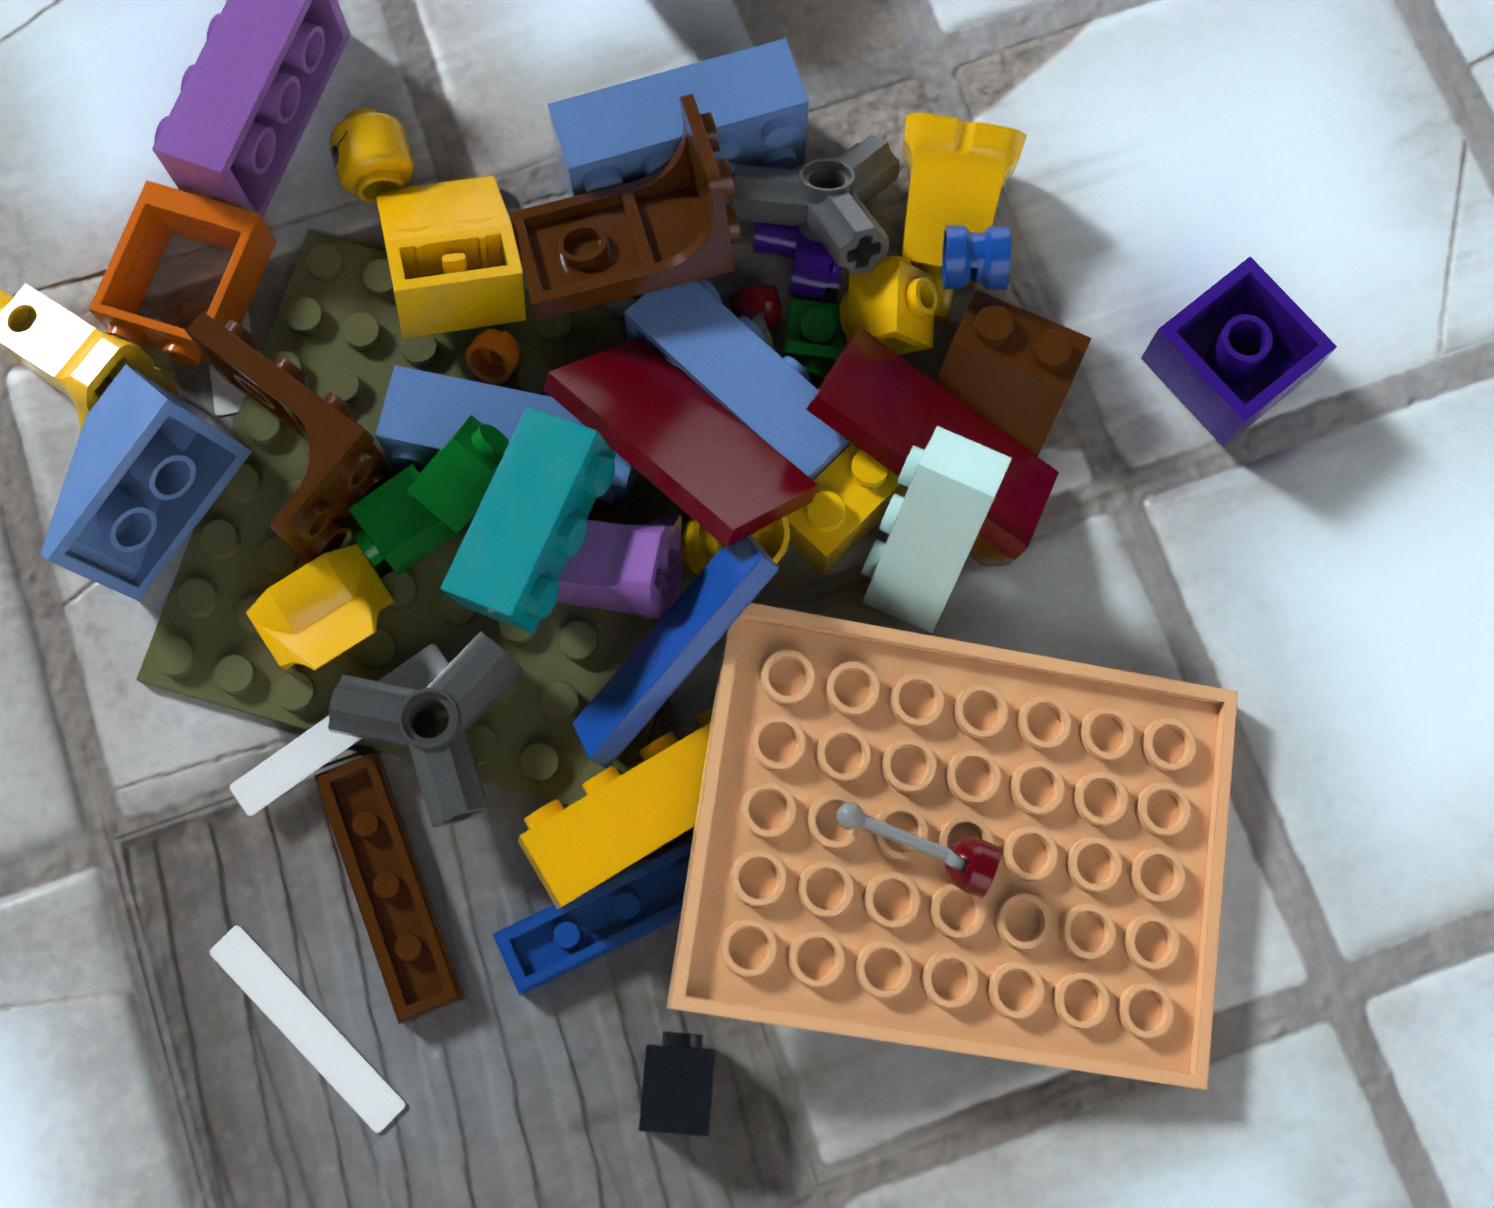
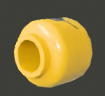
M372 108L356 109L348 113L345 119L338 123L329 135L330 151L340 186L346 192L359 197L364 202L377 203L375 191L403 188L414 175V161L405 128L397 118L378 112Z

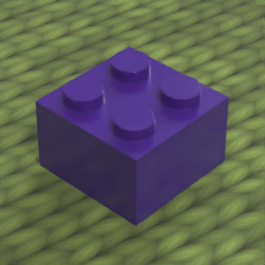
M1250 256L1161 326L1155 333L1141 359L1224 448L1310 378L1337 346Z

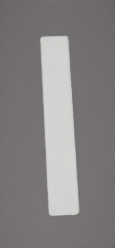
M430 644L377 682L416 690L423 689L449 663L435 644ZM327 716L230 785V790L248 816H253L362 738L331 732L328 729L329 716Z
M234 926L210 949V955L374 1132H381L404 1109L405 1102L240 926Z

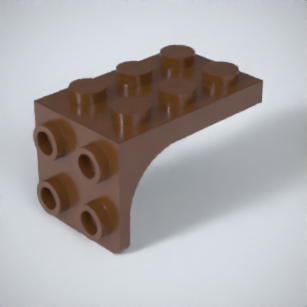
M693 94L680 97L683 135L677 150L661 168L652 174L633 182L509 212L537 321L735 271L731 244L741 242V232L733 204L726 205L725 199L736 196L734 180L727 157L715 159L714 152L720 151L713 116L711 112L699 113Z
M202 311L185 331L222 378L309 442L310 458L305 477L294 495L272 520L271 530L305 564H308L324 553L338 550L347 535L346 527L354 519L348 509L388 481L387 478L392 473L373 443L375 439L357 423L361 419L360 415L340 397L329 392L322 399L307 386L311 380L292 362L279 356L273 363L258 350L261 346L260 342L240 324L230 319L225 326H222Z

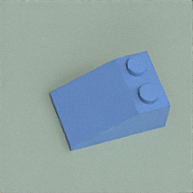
M125 364L85 418L40 554L51 563L140 602L251 454L252 450L211 416Z

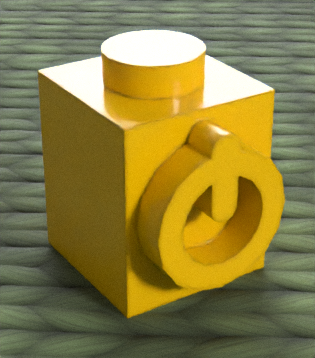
M885 256L880 259L873 271L852 276L849 272L848 293L843 296L839 309L840 322L843 331L847 335V341L860 326L898 355L933 348L934 311L937 307L935 277L912 266L909 259L900 256Z

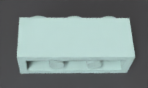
M939 426L936 427L925 450L913 445L897 483L909 487L905 497L894 493L879 526V530L890 534L886 543L878 539L875 540L861 574L872 578L862 603L933 634L1012 458Z

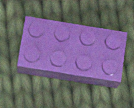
M338 0L226 1L221 13L216 14L210 21L207 30V41L196 63L190 65L183 75L181 92L169 116L164 117L159 122L155 132L152 150L179 190L260 213L263 218L351 35Z

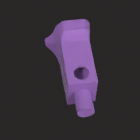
M665 514L643 525L586 520L587 534L580 551L574 557H569L558 580L559 594L556 602L632 614L644 620L658 623L677 601L681 593L685 573L684 550L681 539V516Z

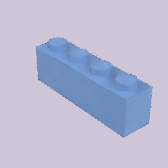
M706 279L645 293L624 312L627 341L641 338L813 481L851 444L849 440L806 410L818 389L811 384V378L804 367L790 356L782 358L766 344L764 334L752 320L745 316L737 318L722 304L719 293Z
M395 365L375 437L393 464L404 469L413 464L416 470L421 472L470 415L474 416L482 424H488L498 429L506 436L509 442L527 406L582 426L585 425L550 396ZM614 450L613 452L616 454V457L614 459L615 472L612 483L603 496L596 498L592 508L611 509L614 503L630 506L638 471Z

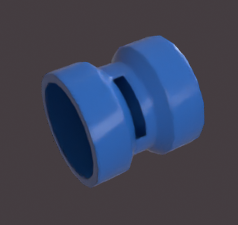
M945 225L942 250L943 289H963L969 282L981 283L987 290H1006L1009 283L1011 266L1010 227L989 226L984 232H970L965 225Z

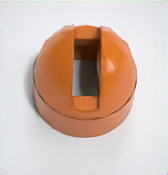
M488 328L477 335L467 348L465 360L469 369L478 378L488 383L500 384L508 380L517 367L521 351L517 340L512 334L507 331L500 332L494 328ZM498 355L502 358V362L497 361Z

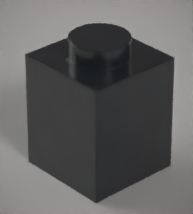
M663 1032L662 1045H646L639 1131L709 1136L716 1049L702 1048V1034Z

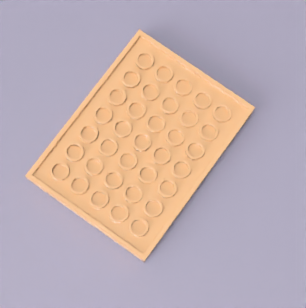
M750 603L724 633L667 1008L1207 1090L1238 691ZM847 802L856 803L867 816L947 848H951L955 843L967 838L982 839L1002 847L998 869L988 892L981 899L963 892L954 886L946 876L945 862L860 827L853 830L844 829L839 825L836 818L838 808Z

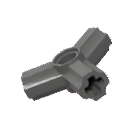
M870 135L861 143L855 144L836 160H813L806 163L800 170L736 165L733 179L736 196L731 198V204L734 206L738 221L797 226L798 231L804 237L812 241L821 242L839 267L848 269L852 276L873 271L880 259L888 255L889 237L865 207V204L898 179L900 160L893 155L887 141Z
M480 631L444 670L423 689L416 690L343 674L338 685L334 687L329 705L328 729L334 733L410 748L431 825L439 827L463 822L490 810L469 741L468 730L523 673V670L499 645ZM430 710H447L449 722L445 731L439 736L430 739L420 737L419 724L423 716Z

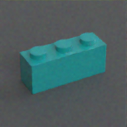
M526 407L440 589L465 608L534 634L540 619L546 618L556 604L559 594L558 580L569 557H574L580 551L587 534L586 520L596 498L603 496L607 492L614 477V459L616 454L599 432L540 410Z

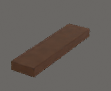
M373 752L314 775L398 1024H405L466 999L381 756L377 752Z

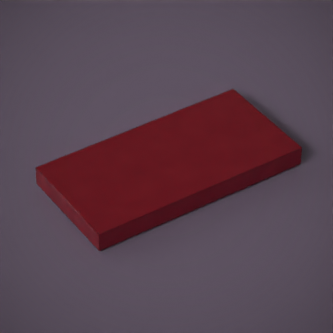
M859 326L847 341L806 410L898 477L913 445L925 450L937 426L1011 457L1010 464L978 534L1014 560L1017 559L1030 544L1059 472Z
M641 338L633 339L548 372L544 391L587 428L598 431L610 448L725 547L812 503L819 487L815 481Z

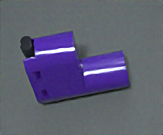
M757 223L753 252L794 258L789 294L821 299L826 298V303L836 304L842 267L836 264L823 244L804 237L798 231L797 226Z

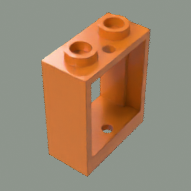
M146 180L88 310L107 329L106 334L119 337L139 346L141 349L144 344L161 349L165 356L185 366L198 367L200 361L211 364L187 334L186 329L137 315L171 235H178L233 252L207 311V315L222 326H225L230 319L242 325L277 241L260 213Z

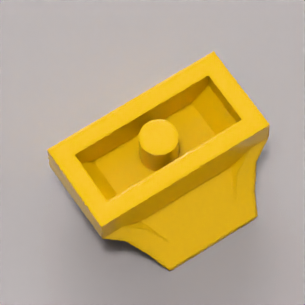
M358 544L324 553L270 586L248 609L246 614L282 669L287 670L297 663L315 671L376 633L379 612L394 603L395 600Z

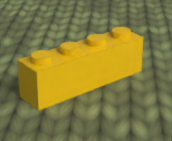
M713 706L695 718L700 729L679 741L672 731L663 735L639 751L644 760L641 764L624 774H621L618 767L613 765L582 784L587 796L565 809L559 799H556L523 819L529 830L519 835L518 843L557 910L695 827Z

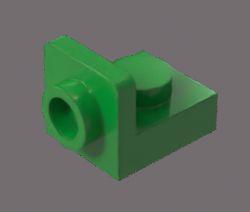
M791 299L783 358L790 356L798 361L809 374L811 384L813 386H820L847 343V335L843 331L840 322V304Z

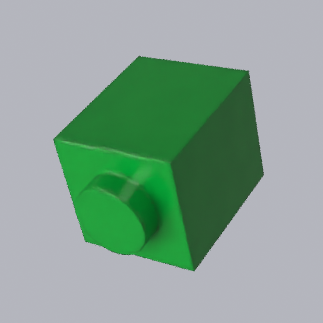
M470 415L424 467L406 492L458 534L476 514L509 445V440L495 427L482 424L474 416Z
M413 464L348 509L361 526L359 530L351 535L374 566L385 559L398 576L457 534L406 492L419 475Z

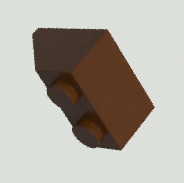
M976 289L950 344L935 382L1033 454L1039 456L1092 338Z

